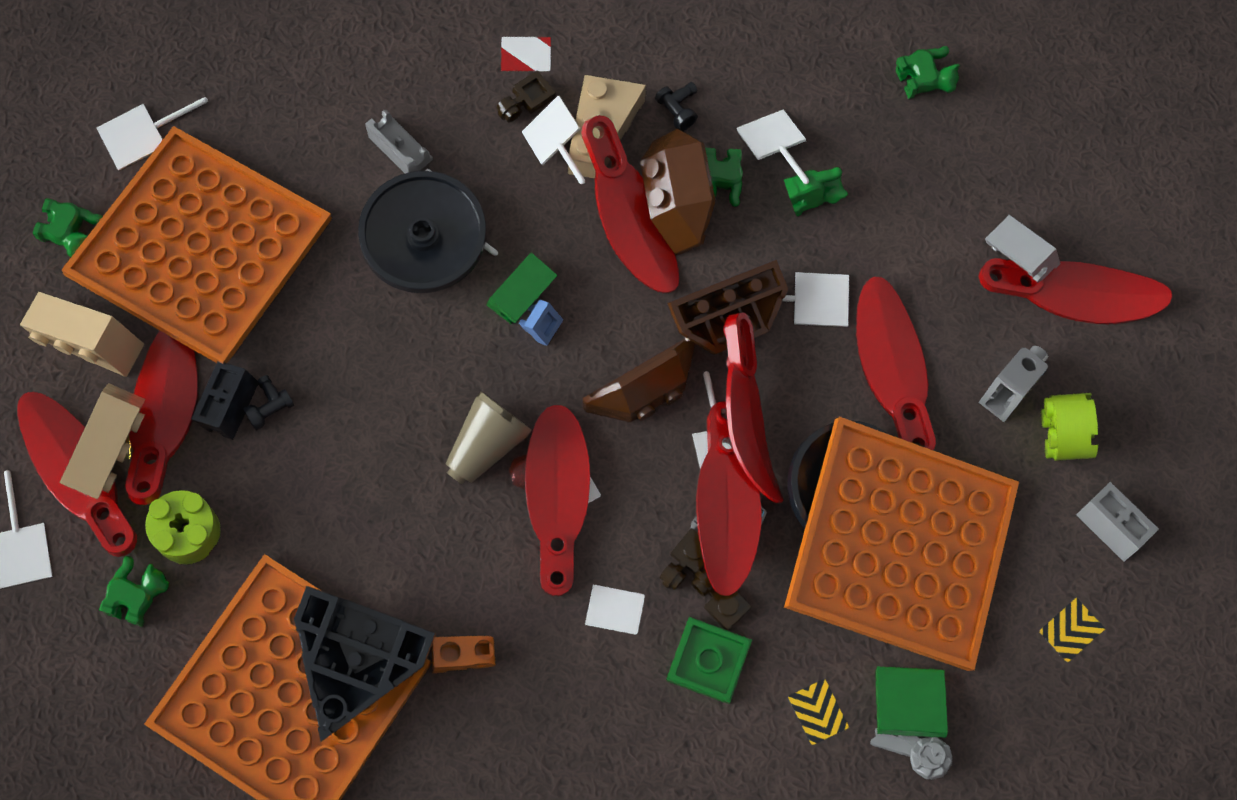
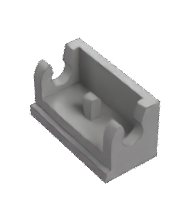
M387 110L382 111L383 118L380 122L376 123L371 118L365 123L369 138L404 173L420 171L433 160L429 151L422 147Z
M1010 215L985 238L986 243L992 246L993 250L1000 251L1026 270L1036 282L1042 281L1054 268L1060 265L1057 249Z
M1111 482L1076 514L1124 562L1159 530Z

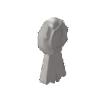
M875 728L876 737L871 739L870 744L910 757L912 769L925 779L942 778L952 766L950 746L938 737L919 738L918 736L877 734V728Z

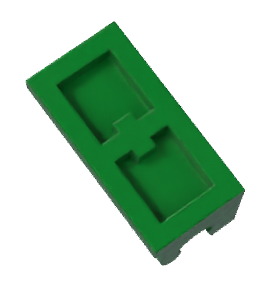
M531 252L489 298L486 305L509 324L516 323L558 275Z

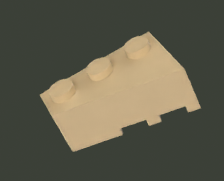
M589 75L584 76L576 122L581 129L572 137L569 151L570 157L583 177L595 178L596 173L581 134L585 121L599 115L609 118L613 122L621 140L631 126V122L638 110L641 109L645 102L646 85ZM594 127L593 135L595 138H599L600 132ZM608 157L605 158L606 166L610 161V158ZM568 165V174L574 175Z
M41 292L37 293L20 323V326L30 333L28 338L35 343L45 347L47 344H51L62 353L67 355L74 354L124 377L128 376L144 346L141 340L113 316Z
M108 383L100 394L60 483L96 499L99 498L102 490L109 493L117 474L111 471L116 461L123 463L131 444L126 443V439L130 431L137 433L145 414L140 413L145 399Z

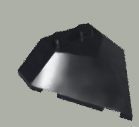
M306 586L294 621L303 651L301 654L312 705L317 716L320 742L324 741L424 667L436 633L347 599Z

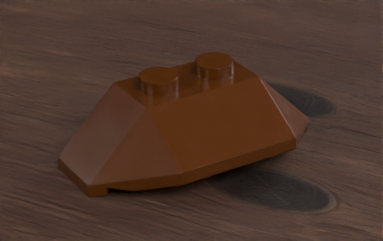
M676 129L654 140L642 157L640 165L650 219L674 254L680 255L704 244L706 237L704 233L710 223L716 200L705 144L684 131Z
M774 260L667 304L679 333L715 355L728 349L723 326L729 315L741 312L746 313L752 322L754 338L769 332L782 300L788 292V287L777 260Z
M685 338L593 393L588 394L582 398L583 409L587 413L626 422H632L637 418L640 421L649 418L656 412L655 408L664 402L670 405L684 395L683 391L686 388L696 343Z

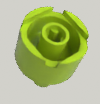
M1091 393L1052 395L1044 399L1045 409H1041L1042 427L1049 428L1048 439H1045V455L1047 459L1053 458L1055 461L1096 458L1098 445H1091V439L1098 435V423L1094 399H1090Z
M182 490L167 493L154 500L149 506L145 524L146 534L151 544L164 557L178 564H193L206 558L217 544L221 531L219 519L208 503L199 494ZM183 523H188L189 525L184 526V532L180 533L178 529L182 528Z

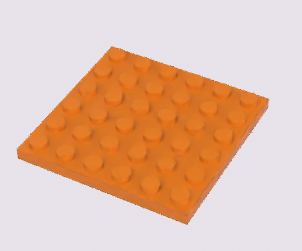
M173 126L65 264L62 272L69 279L215 363L218 361L224 364L228 363L330 223L332 217L331 213Z
M839 416L834 421L784 608L966 671L975 670L1019 482Z
M265 554L144 725L256 800H341L432 662L426 659L424 667L324 741L320 742L317 716L312 705L301 654L303 651L294 621L306 586L317 590L320 589Z

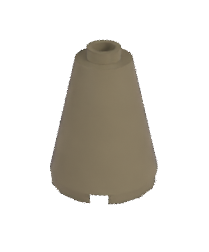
M481 391L476 396L445 463L450 467L447 474L460 484H463L465 480L470 483L474 482L528 437L532 430Z

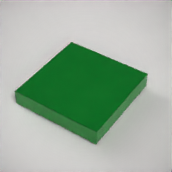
M689 617L666 681L730 704L752 639Z
M877 666L875 671L877 734L946 738L948 725L945 670Z

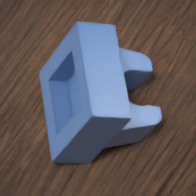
M539 300L536 305H531L528 308L531 312L526 321L521 319L519 324L538 343L547 346L563 322V319L549 302Z

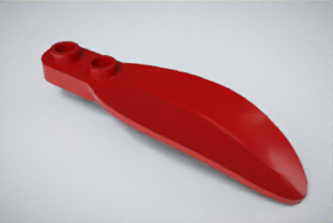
M601 115L589 118L583 124L581 134L596 171V202L606 236L619 259L640 282L657 292L671 293L679 284L678 264L674 252L650 219L644 179L627 162L625 151L613 122ZM594 127L600 132L599 138H595L593 135ZM606 157L610 158L612 162L610 168L605 165Z
M990 259L979 271V281L988 291L1027 298L1038 307L1050 313L1086 323L1119 324L1145 319L1164 310L1172 299L1171 290L1156 280L1114 268L1082 262L1060 261V265L1054 268L1040 282H1036L1026 270L1015 262L1006 259ZM990 274H995L998 277V281L992 280ZM1021 279H1025L1029 283V287L1022 285Z
M882 277L870 278L862 288L856 315L857 347L864 375L876 399L892 416L898 437L911 443L918 442L923 447L934 451L936 438L925 407L928 395L927 369L918 336L899 295L891 284ZM911 413L914 419L907 420L903 414Z
M744 312L732 314L727 317L726 323L723 326L728 348L726 410L731 443L741 467L754 486L771 501L782 503L784 499L768 452L760 395L754 376L757 369L752 322Z
M162 331L158 332L149 348L134 390L135 395L145 399L140 413L145 414L137 433L133 431L129 433L133 454L125 487L130 500L139 505L150 504L159 498L168 461L178 450L189 431L198 398V373L194 350ZM150 460H156L153 464H146ZM144 488H149L146 492H140Z
M38 392L23 394L17 406L19 427L30 458L41 479L54 497L68 511L89 524L99 542L109 554L116 557L128 555L137 544V534L118 505L115 480L109 493L102 490L98 499L60 483L85 427L68 410L50 397ZM109 511V516L104 520H100L101 514ZM120 537H125L123 544L116 545Z
M722 401L714 404L707 416L708 453L702 463L698 478L696 514L702 558L708 579L718 594L728 596L735 593L742 586L752 568L760 539L762 511L760 492L744 472L734 452L727 419L721 416V413L727 414L726 402ZM722 443H728L732 449H726Z
M553 405L541 413L531 435L525 467V491L530 521L540 541V585L547 594L562 596L573 585L574 541L582 528L587 512L590 491V464L585 438L578 420L568 408L561 405ZM560 540L564 547L560 551H555L551 547V542ZM553 573H560L563 576L561 584L556 585L552 583L551 575Z

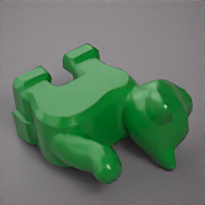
M942 46L939 49H920L909 56L897 58L895 71L900 82L905 80L908 75L912 77L907 80V86L904 87L908 99L914 98L918 93H926L934 89H940L947 93L956 90V85L959 81L958 69L960 64L944 67L938 71L934 59H942L949 54L948 46Z
M705 148L715 198L717 188L731 190L729 202L733 207H738L740 205L739 196L743 185L741 149H728V157L723 158V161H718L716 149Z
M840 167L819 172L815 170L804 171L809 179L808 184H804L798 175L784 179L796 217L800 216L803 211L818 207L824 202L836 204L848 196V192L844 189L841 181L842 169Z
M46 198L42 212L48 213L47 221L50 224L37 222L33 235L41 242L51 241L56 245L64 246L67 250V255L72 257L88 236L78 232L83 220L96 225L103 216L101 214H93L91 211L77 207L73 203H59L56 200Z
M126 556L123 558L122 566L118 568L107 586L106 597L102 601L99 611L121 620V609L124 607L128 608L125 620L143 627L145 623L144 615L152 605L154 597L165 593L169 588V582L166 580L165 574L161 570L156 569L153 564L148 565L142 575L140 585L128 580L127 576L134 567V560L131 556Z

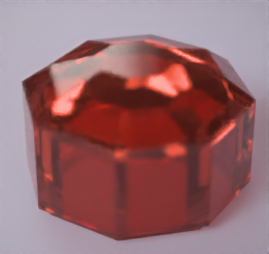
M527 455L515 458L509 468L513 485L524 490Z

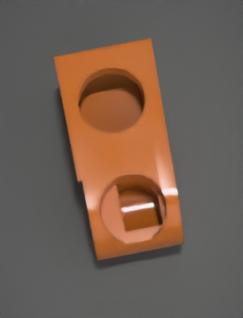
M435 637L431 646L433 673L467 670V668H488L496 665L494 637Z

